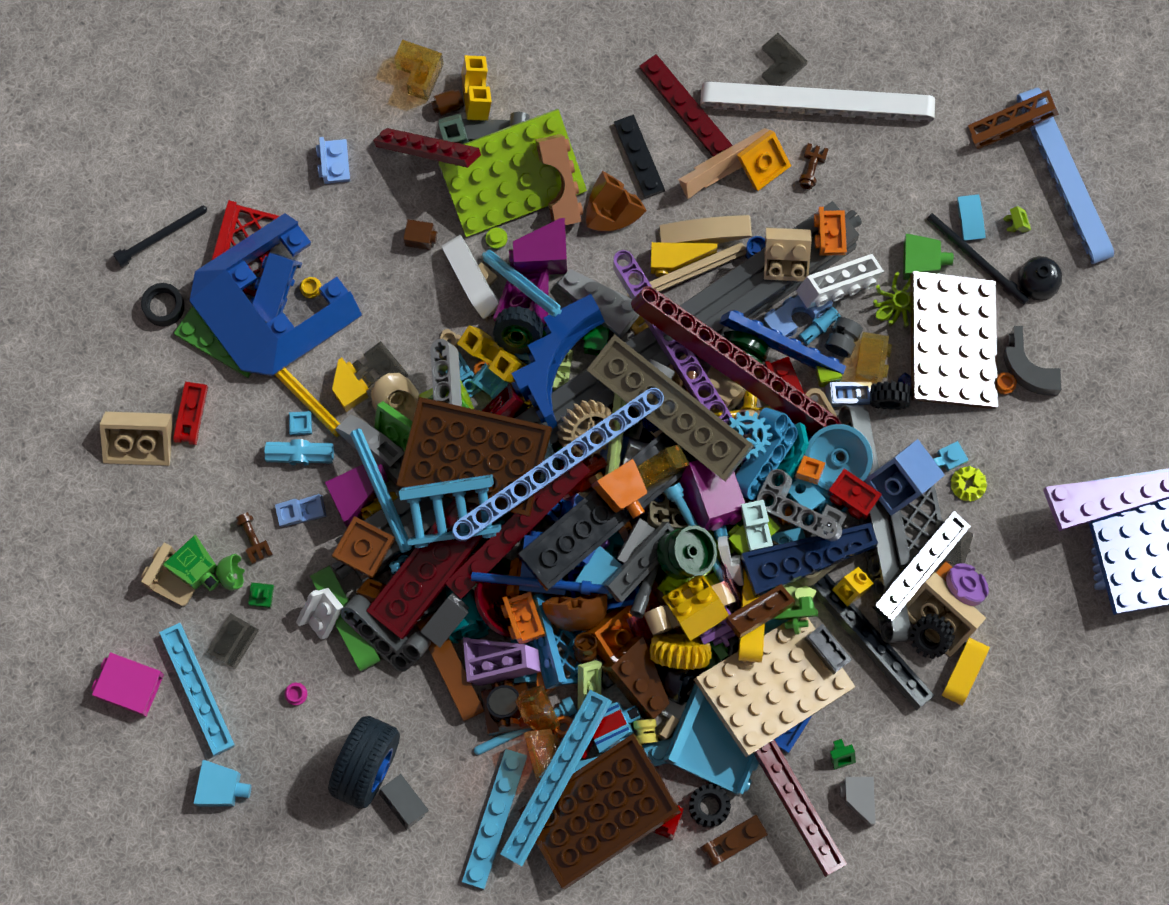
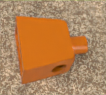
M633 459L592 484V487L615 513L626 507L634 519L645 512L638 499L646 495L647 490Z

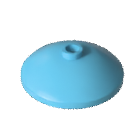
M844 424L829 425L820 429L810 439L809 446L805 452V456L825 462V468L818 485L826 490L831 488L843 469L864 481L868 477L873 464V453L867 438L857 429ZM839 452L845 455L844 460L838 459L837 454Z

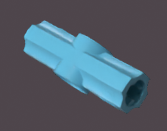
M295 439L290 442H266L265 445L266 462L289 463L291 465L304 463V466H307L309 463L333 464L334 460L333 443H310L307 440Z

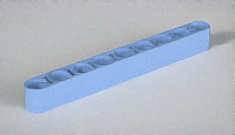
M1037 87L1017 95V102L1020 103L1042 93V91ZM1045 98L1038 101L1036 108L1047 104ZM1023 108L1021 111L1024 114L1030 110ZM1054 117L1032 126L1030 131L1040 145L1038 147L1040 153L1048 163L1047 168L1051 177L1055 178L1057 183L1055 186L1060 197L1063 196L1065 200V208L1069 216H1072L1074 220L1073 225L1077 234L1083 240L1081 243L1086 254H1089L1092 260L1090 263L1095 264L1114 257L1113 246Z

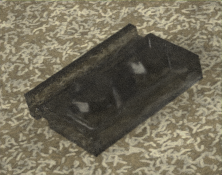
M230 613L207 653L236 669L258 634L259 629Z

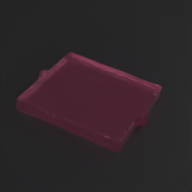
M721 559L723 579L730 593L735 597L737 606L742 604L740 586L733 580L726 564H723Z

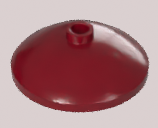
M478 582L475 588V603L479 615L493 631L500 635L511 637L508 626H511L510 619H505L501 609V605H504L503 597L507 596L506 589L508 585ZM520 590L519 595L524 594V592Z

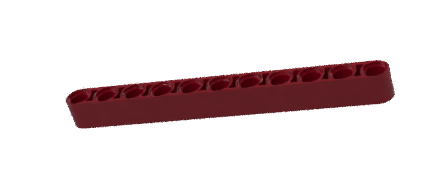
M646 286L632 299L631 307L638 315L772 409L785 413L792 423L797 424L800 422L804 424L809 435L813 436L826 426L841 424L840 420L831 412L655 288Z

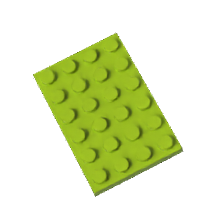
M559 109L465 143L464 145L478 147L481 152V156L468 168L438 161L466 237L549 206L548 203L558 195L561 187L560 174L554 166L543 164L539 161L535 139L562 134L565 139L568 138L569 140ZM570 143L571 151L568 152L569 160L573 161L575 173H572L573 182H577L579 194L586 192L587 189Z

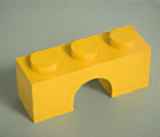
M464 56L461 77L467 120L488 121L492 100L490 87L486 86L488 73L486 56Z
M469 325L457 342L460 347L472 356L489 363L488 369L504 381L515 382L512 373L527 366L514 354L499 347L498 343L480 328Z

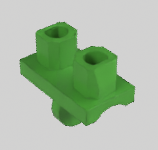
M811 596L799 597V610L789 608L774 617V619H793L791 622H785V628H794L795 635L801 633L802 627H809L808 620L800 621V618L818 617V610L814 608Z

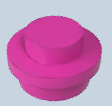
M292 683L287 686L284 695L289 704L298 706L306 701L308 692L303 684Z

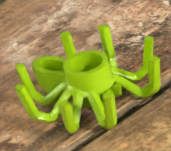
M896 272L892 282V290L895 294L885 292L880 289V285H877V293L891 297V299L881 303L874 299L873 305L881 307L876 312V318L879 321L889 320L894 310H896L893 319L889 320V326L896 322L902 311L903 327L907 328L909 323L906 310L911 313L910 292L907 293L906 291L910 287V278L902 291H898L896 284L899 272Z

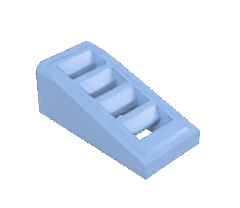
M829 382L825 386V394L832 407L870 404V387L872 382ZM860 388H864V390L867 388L868 399H866V395L865 399H861ZM843 389H846L847 399L843 398ZM852 389H855L856 399H853Z

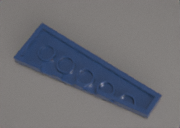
M868 523L843 529L841 537L836 541L831 542L819 536H813L741 554V560L755 598L769 592L780 584L785 586L875 548L878 545V541L872 524Z

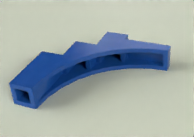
M592 294L562 308L561 314H557L556 317L551 315L544 317L547 325L544 327V331L547 336L528 345L531 354L527 356L531 364L512 373L515 379L512 385L517 395L522 393L525 401L530 399L533 407L538 405L540 410L536 411L541 423L546 422L552 429L558 426L552 406L553 382L558 368L566 354L577 341L590 330L605 322Z

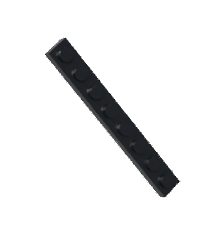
M828 574L814 585L808 586L816 590L815 596L916 711L935 696L890 644L883 641L881 634L853 603L847 607L832 590L837 584Z

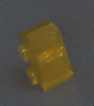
M867 332L862 333L854 380L877 383L881 382L883 378H887L889 365H885L886 357H890L892 344H888L889 336Z

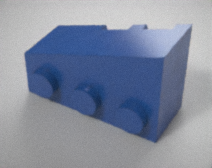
M269 253L268 256H265L262 263V268L264 269L262 276L258 277L255 284V289L257 290L255 298L250 300L264 321L269 322L283 312L288 300L287 295L290 286H293L295 282L293 277L296 268H301L302 262L274 253Z

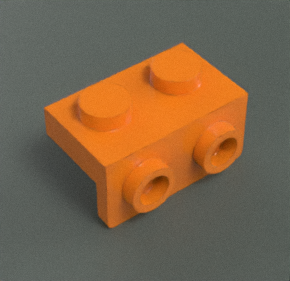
M819 207L818 214H814V227H818V235H815V248H819V256L846 255L845 210L824 211V207Z
M531 592L510 599L507 596L503 597L504 605H501V609L505 619H510L511 626H508L512 640L517 639L519 644H524L546 636Z

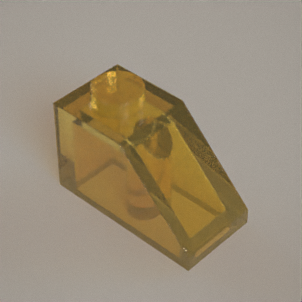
M676 445L665 448L637 466L647 489L673 476L690 464L680 446Z

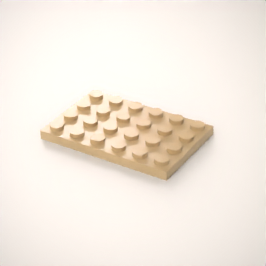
M808 617L800 618V621L808 620L809 627H802L801 633L795 635L794 628L786 629L785 623L765 634L762 663L738 661V652L694 679L745 757L753 754L855 688V685L843 668L833 675L804 640L805 637L815 630Z

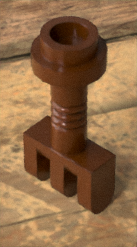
M807 144L804 158L810 160L806 174L801 175L799 178L800 186L803 189L810 190L816 185L817 179L814 177L818 162L825 163L829 148H824L822 154H818L820 146L816 145L815 151L811 152L812 144Z
M248 512L237 516L236 525L237 527H243L252 546L246 549L251 563H256L253 555L255 553L258 554L260 561L265 559L261 552L263 549H265L268 556L273 555L267 541L265 540L260 543L250 523L254 520L253 516L249 515Z

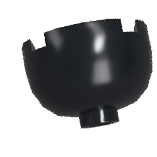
M1037 256L1030 258L1022 265L1018 273L1019 288L1027 297L1033 300L1052 298L1057 294L1062 284L1060 266L1048 257Z
M662 666L658 675L668 699L679 705H684L689 699L687 692L691 689L693 682H695L694 679L701 675V669L684 670Z

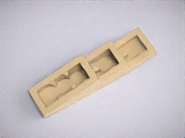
M749 215L701 218L660 225L661 243L719 244L752 237Z

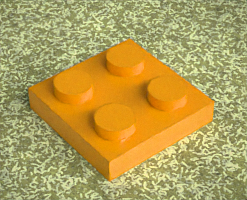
M772 130L766 132L737 154L746 175L757 191L791 167L775 132Z

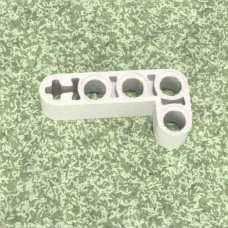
M458 235L443 244L442 249L470 302L480 316L486 319L496 312L499 300L489 287L466 242L461 235Z

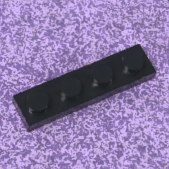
M634 114L614 121V126L644 198L646 199L665 192L664 185Z

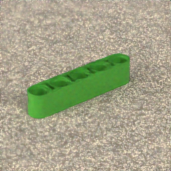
M330 565L310 575L317 590L329 588L343 607L348 603L349 600ZM340 614L335 625L360 672L380 662L375 649L348 625Z

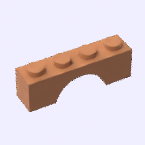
M562 134L535 139L539 161L543 164L554 166L561 178V187L558 195L548 203L552 222L560 218H565V225L581 222L580 216L583 215V208L581 203L577 202L576 194H579L577 182H573L572 173H575L573 161L569 160L568 152L571 151L568 138L565 139Z

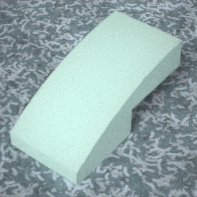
M764 500L741 504L749 551L773 546Z

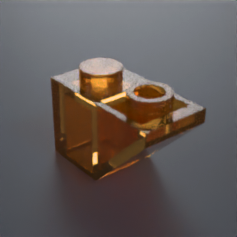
M543 685L521 692L515 702L524 722L538 734L560 727V723Z

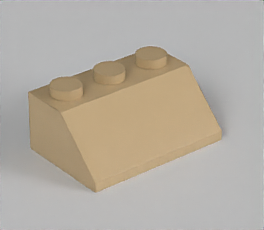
M105 412L100 422L103 463L170 466L173 433L172 414Z
M936 572L929 577L906 604L909 621L914 625L921 617H925L927 614H931V616L939 614L938 619L943 616L946 618L944 620L945 623L948 621L951 623L949 629L954 628L952 635H955V639L952 641V646L946 652L949 657L962 646L986 619L975 607L963 604L956 599L950 592L947 582ZM925 630L924 634L934 643L940 641V636L935 630Z

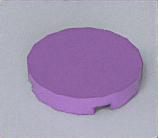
M964 563L956 564L948 571L946 576L950 592L963 604L970 606L979 605L989 593L985 577L981 573L978 575L975 572L976 569L971 565Z

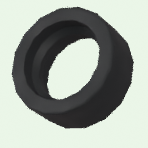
M157 283L150 286L143 293L141 299L143 313L148 321L156 326H171L178 322L185 309L184 299L176 287L168 283ZM160 293H168L175 299V309L166 316H156L150 309L151 300Z

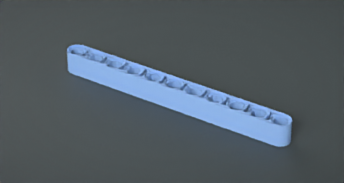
M650 388L460 518L453 525V537L458 541H466L659 408L664 401L663 393L657 388ZM648 394H654L657 397L658 402L656 405H651L647 402L646 397ZM629 407L638 409L639 416L637 418L629 416ZM617 420L620 423V430H611L609 421ZM591 433L601 435L602 441L600 444L591 442ZM572 446H580L583 450V455L581 457L573 456L571 453ZM554 459H561L563 461L564 468L562 470L553 468L552 461ZM535 472H542L544 474L545 481L543 483H536L534 481L533 474ZM516 485H523L526 488V495L523 497L517 496L514 492V487ZM497 498H504L507 501V508L504 510L497 509L495 500ZM479 511L486 512L488 521L485 523L478 522L476 520V513ZM458 525H467L469 534L467 536L458 535L456 531Z

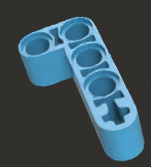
M771 408L762 409L758 416L759 420L763 417L765 418L764 426H771L770 430L767 431V433H772V438L768 440L771 443L770 447H764L766 450L765 455L758 453L759 457L757 460L750 456L749 461L746 462L745 460L735 475L743 497L750 500L758 497L770 471L778 468L798 435L797 428L785 413Z

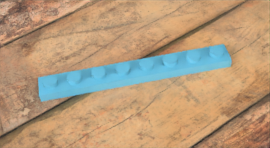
M592 690L588 692L500 853L502 856L523 866L612 702L610 699Z

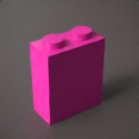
M110 652L109 656L105 657L101 664L102 672L99 679L96 678L92 685V695L99 700L147 717L164 674L159 670Z

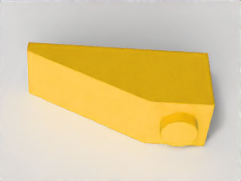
M652 242L651 274L662 277L717 253V244Z

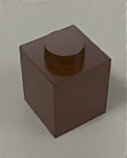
M407 219L403 239L406 247L431 250L432 244L437 242L438 232L435 231L433 223Z

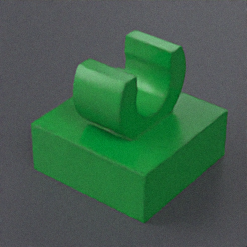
M251 582L248 605L271 608L274 585Z
M842 739L833 741L834 750L830 751V757L834 770L856 763L855 750L852 744L844 746Z

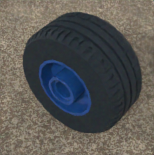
M364 716L358 720L348 735L334 765L328 785V791L332 797L351 806L353 805V807L358 809L369 806L379 791L397 751L400 733L396 727L371 716Z

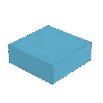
M289 412V434H312V412Z

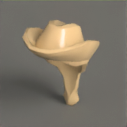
M387 373L376 381L371 392L372 405L375 411L377 405L384 401L413 422L419 400L418 390L402 374Z

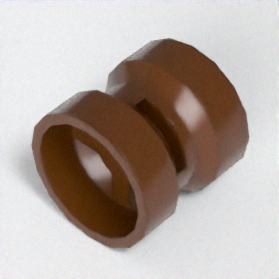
M588 632L578 634L574 640V658L581 664L594 661L597 657L596 637Z

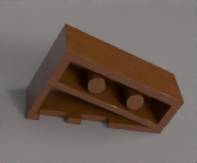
M643 636L632 637L601 667L633 706H637L643 719H655L670 704L654 662L650 659V652Z

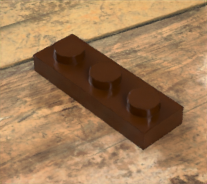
M780 584L727 616L725 622L740 639L794 606L795 600L784 586Z

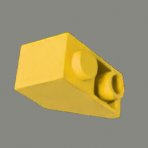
M341 357L338 359L332 391L344 410L348 412L369 398L366 392L369 388L362 378L360 380L354 375L356 370L350 361L346 363Z

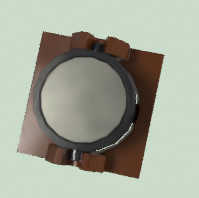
M504 680L503 684L495 682L492 685V689L481 691L489 736L534 727L526 682L513 684L512 681Z

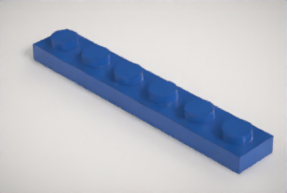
M729 311L723 314L720 319V324L734 331L752 334L766 342L770 348L813 369L820 366L844 374L846 366L839 363L838 359L820 354L821 352L818 349L808 348L797 339H789L783 336L779 330L769 329L758 320H750L739 311Z

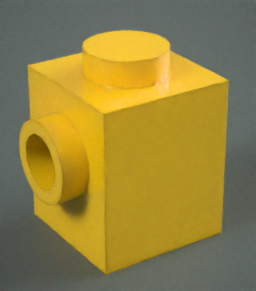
M857 567L843 577L832 590L848 607L863 596L874 583L866 573Z

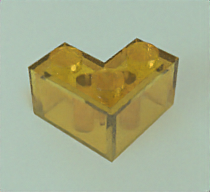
M402 40L394 57L396 69L410 73L406 83L408 94L428 101L444 65L442 53Z

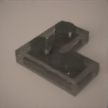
M779 33L775 34L762 46V50L775 61L774 64L762 73V78L771 86L785 85L807 65L808 61Z

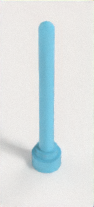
M677 483L666 489L664 493L667 499H671L672 502L676 503L687 525L699 526L683 499L684 494L682 491L684 490L681 484ZM716 557V562L712 569L720 582L726 581L728 577Z
M571 697L563 699L559 707L534 718L533 728L501 734L476 746L474 753L481 755L561 715H564V717L569 715L570 717L576 714L577 710Z

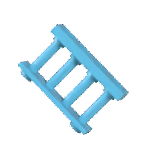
M493 475L401 488L399 491L400 500H407V503H410L415 537H410L407 541L408 546L415 545V548H422L428 546L430 542L455 539L452 531L447 532L441 499L443 494L452 493V496H455L458 517L460 519L467 514L464 497L466 491L475 489V493H478L479 504L481 505L488 500L487 491H489L488 487H492L494 484ZM429 496L430 500L433 501L438 533L424 535L419 501H421L420 497ZM481 511L482 522L485 523L488 521V515L486 512ZM491 523L474 536L482 535L483 538L495 537L496 533L501 530V524L492 525ZM460 524L461 530H456L460 536H467L469 534V528L465 524Z

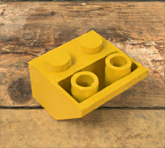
M703 575L690 579L662 597L690 641L729 616L720 598Z

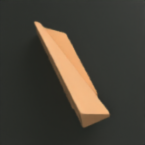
M764 128L699 164L694 167V171L679 178L678 181L686 198H691L703 187L706 188L742 168L737 154L768 132L769 129Z

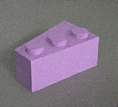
M463 637L467 682L484 686L540 672L538 649L524 644Z

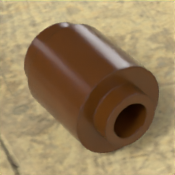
M453 89L433 96L434 101H431L434 113H439L440 116L460 110V107L464 106L460 91H453Z

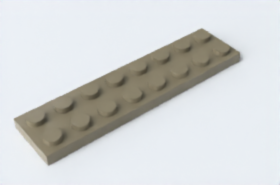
M615 334L587 368L589 373L627 403L650 388L659 389L663 393L664 401L659 408L645 418L725 482L754 447L751 442ZM654 394L647 395V402L651 405H656L658 402L657 397Z

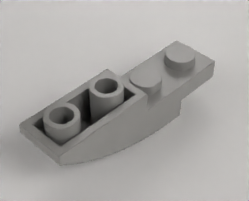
M350 414L335 430L357 451L350 433L353 430L362 429L376 464H382L387 476L397 484L403 461L402 456L405 453L380 431Z

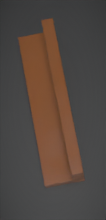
M1047 90L968 125L975 146L977 149H980L1055 117L1059 113L1050 91ZM1044 98L1048 99L1049 103L1036 108L1038 101ZM1021 108H1026L1030 110L1029 112H1026L1020 116L1015 117L1018 110ZM1001 117H1006L1010 119L1004 123L995 126L997 120ZM980 126L989 127V129L976 134L975 129Z

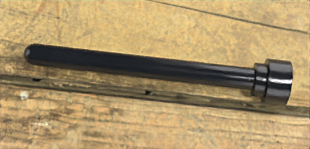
M202 205L127 250L119 249L112 253L114 258L119 262L121 268L125 267L132 260L131 257L207 212V207Z

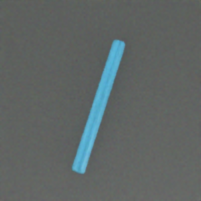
M492 250L482 253L483 261L551 316L556 317L557 314H561V306Z
M362 429L353 430L350 435L399 549L402 553L412 549V545L408 546L407 541L409 538Z

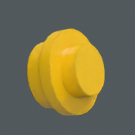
M307 277L300 284L301 294L309 299L316 298L320 295L319 288L322 285L317 278Z

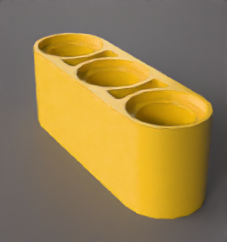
M970 637L968 638L941 696L963 706L988 654L989 646Z

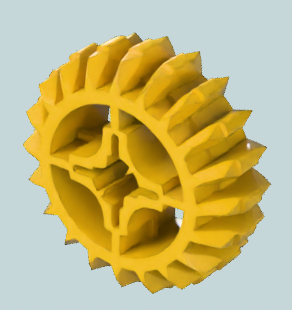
M667 633L656 635L652 638L649 647L650 659L656 664L668 666L669 668L684 670L701 669L707 667L712 656L709 642L703 644L699 637L690 641L685 634Z

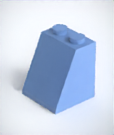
M917 439L870 474L864 481L882 494L879 501L892 516L926 492L945 474Z

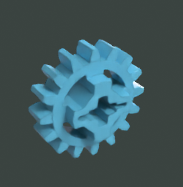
M746 411L744 416H741L738 412L736 413V420L732 417L728 420L729 426L742 436L748 433L751 434V438L746 439L754 447L746 455V462L749 461L750 456L757 460L759 457L758 453L765 455L766 450L764 447H770L771 443L768 440L772 438V433H767L771 426H764L765 418L757 419L758 413L756 412L753 417L749 416V411ZM759 430L762 433V442H760V439L757 437V433Z

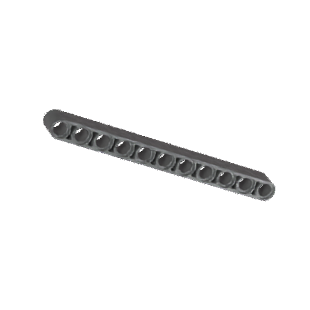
M842 406L839 410L841 424L851 426L860 431L867 438L871 446L873 464L870 475L879 468L868 410L865 406ZM879 500L865 520L862 518L858 519L859 525L872 524L878 541L877 547L865 551L869 577L874 583L871 586L874 603L877 602L900 574L889 514ZM906 605L890 623L877 613L880 634L884 642L909 641L911 626Z

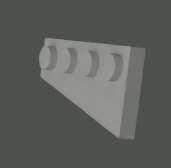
M569 269L558 283V289L574 302L592 294L605 321L601 325L606 329L609 328L620 339L640 316L632 309L631 298L572 269Z

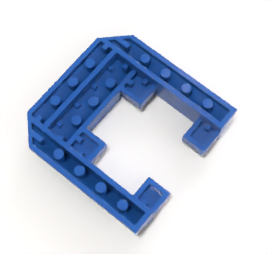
M286 213L196 270L194 274L189 301L241 371L273 376L362 316L351 291L348 292L338 277H335L319 288V292L329 305L296 327L292 325L283 312L266 323L243 293V289L257 281V277L247 265L248 263L281 242L293 257L311 245V241L298 226V221Z

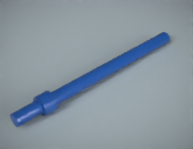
M472 572L471 581L543 588L536 578ZM559 580L550 588L577 591L584 595H591V593L609 595V591L604 585L592 584V581L582 580V583Z

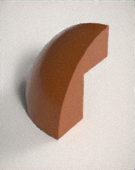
M602 171L593 186L588 200L586 224L588 228L598 231L618 230L637 221L647 210L635 194L633 195L623 188L624 184Z
M558 594L543 602L542 605L548 620L555 627L571 632L585 631L596 627L603 621L607 611V594H582L575 599Z

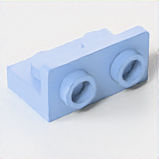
M319 137L320 144L316 145L317 158L321 157V164L318 165L319 178L323 177L325 184L349 182L350 171L347 140L325 141L324 137Z

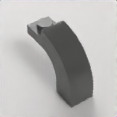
M1014 326L1011 333H1008V347L1003 352L1008 372L1014 376L1020 386L1028 391L1041 395H1059L1062 390L1061 368H1041L1034 365L1027 358L1024 351L1023 326Z

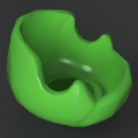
M236 553L221 559L216 567V575L219 582L225 589L231 591L241 588L244 583L243 573L245 570L238 566L242 558ZM233 574H237V579H234Z

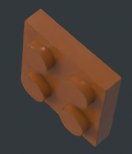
M354 516L332 557L373 578L393 544L395 537Z

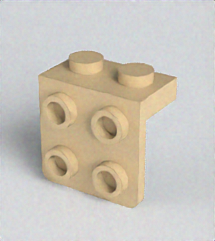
M163 543L161 547L155 550L153 554L154 560L150 567L147 566L144 569L141 582L153 592L180 606H186L195 590L170 573L163 565L176 552L172 546Z

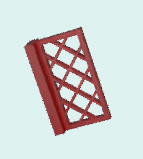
M228 200L212 260L229 250L231 244L233 246L236 245L232 239L233 235L242 231L245 238L249 236L245 231L246 228L255 224L258 230H260L259 221L264 218L275 220L279 216L237 205V202ZM239 213L249 214L252 221L242 226L238 220ZM270 250L264 253L263 258L261 256L258 257L261 263H263L265 256L269 255ZM262 264L260 268L253 271L254 274L259 272L258 277L262 276L264 270ZM245 288L242 290L245 295L254 297L257 292L256 289L250 290Z

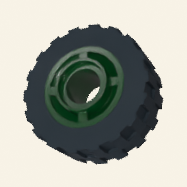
M519 306L505 308L497 315L493 329L494 341L503 350L513 354L531 353L528 345L542 338L544 324L540 316L528 308H521Z

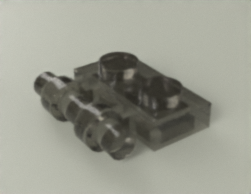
M381 341L364 353V357L368 362L362 365L359 360H356L352 364L356 370V375L360 379L363 378L370 392H372L376 381L387 373H400L406 378L408 377V373ZM373 368L380 375L377 379H374L369 373Z

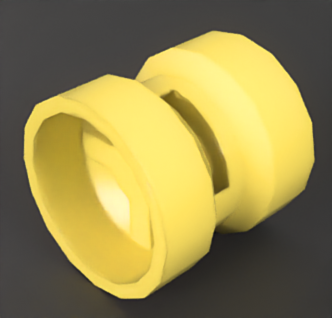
M656 719L633 722L634 729L637 731L636 737L641 744L659 742L658 735L655 733Z

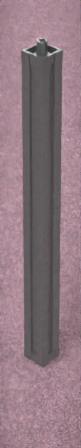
M833 201L824 206V211L840 210ZM850 210L845 215L846 255L856 249L859 233L855 228L862 224L859 215L855 217L857 213L854 210ZM814 214L793 228L811 230L809 275L826 270L846 256H819V248H815V235H818V227H814ZM763 248L681 304L680 307L723 336L727 331H734L719 323L723 314L736 310L743 313L744 317L753 320L797 290L803 281L764 280L765 248ZM649 327L626 342L627 345L646 360L652 359L666 367H669L671 364ZM667 334L663 336L666 341L674 340ZM682 352L675 354L678 360L687 358ZM587 369L552 392L553 413L557 424L563 422L561 416L568 414L566 409L572 410L574 403L580 405L581 400L586 402L590 399L595 402L599 401L612 412L615 393L589 373ZM538 405L530 407L515 417V419L548 426L546 422L541 423L536 411L540 410ZM594 416L592 419L596 421L599 420V417ZM558 426L551 431L544 461L555 454L556 448L560 446L559 437L556 433L560 430ZM399 496L393 501L408 538L415 537L410 503H407V500H400ZM429 496L420 497L421 501H419L424 535L427 534L436 522L433 501L430 500ZM441 498L444 511L453 499ZM380 509L364 520L394 536L383 509ZM343 535L335 540L337 545L339 544ZM395 539L373 578L340 561L333 563L332 568L341 580L355 571L359 579L364 583L368 578L374 580L389 570L390 563L398 560L401 555L412 553L415 545H412L411 550L402 553Z

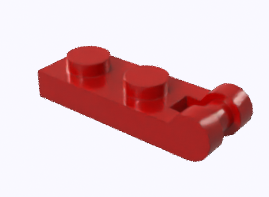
M185 381L173 437L174 442L181 443L184 441L189 442V445H197L208 391L206 384ZM184 427L191 428L190 433H183Z

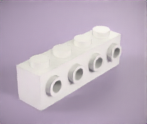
M873 254L807 276L796 292L807 309L814 306L821 307L828 301L833 300L835 302L845 295L849 294L852 296L864 288L866 290L873 288L877 284L876 280L884 271Z

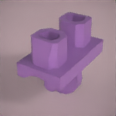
M724 606L728 614L731 615L732 613ZM726 619L699 635L703 644L712 641L714 646L722 642L726 648L730 646L727 639L735 636V634L725 622Z

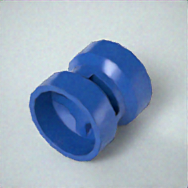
M754 236L748 240L746 247L747 259L765 248V238Z

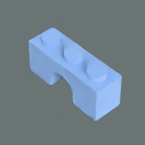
M799 295L795 298L791 296L782 303V307L777 310L772 309L765 314L763 326L779 330L783 336L790 338L797 332V326L792 320L794 313L805 312L814 320L829 310L833 302L831 300L821 307L814 306L807 309Z

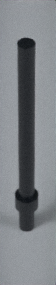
M931 213L928 216L927 220L1003 287V291L1009 296H1014L1023 305L1028 303L1030 299L1018 289V285L1015 282L1009 281L936 215Z

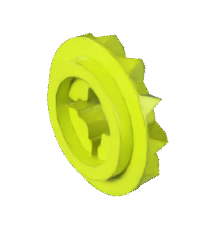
M971 466L961 467L952 476V491L963 501L978 500L986 491V477L979 468L976 469ZM972 476H974L973 485H975V487L970 486L965 491L964 488L966 482L963 480H969L970 478H972Z

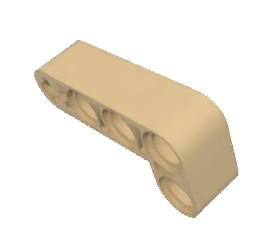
M727 580L711 586L724 606L736 602ZM667 605L644 613L653 637L680 626Z

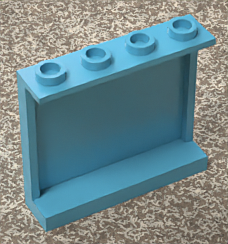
M695 683L663 761L716 786L718 785L729 792L741 795L748 791L752 781L749 778L752 771L757 769L759 762L754 754L745 757Z

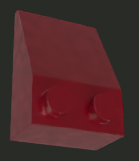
M510 382L481 411L515 418L529 409L530 403L529 400L525 401L522 393L517 395Z

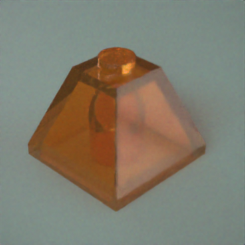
M551 729L524 733L537 784H539L560 745L558 735H553Z

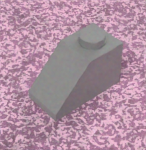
M845 777L844 783H840V797H844L845 804L868 826H874L876 824L874 777Z

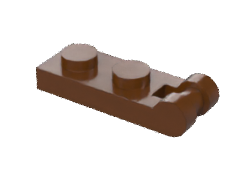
M754 815L700 848L704 854L708 855L709 863L713 868L768 836V833L758 816ZM718 845L724 851L721 855H718L714 849Z

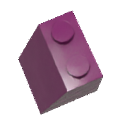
M565 218L557 219L513 241V249H509L510 266L520 274L544 268L548 269L549 275L566 274Z
M699 460L688 463L679 483L684 490L682 491L684 494L683 499L697 524L707 531H715L722 526L734 525L740 522L742 519L741 504H745L735 473L733 472L725 482Z
M363 464L325 482L346 528H348L354 516L362 520V513H364L361 512L362 508L370 505L377 498ZM379 464L377 466L386 485L389 480L382 464Z

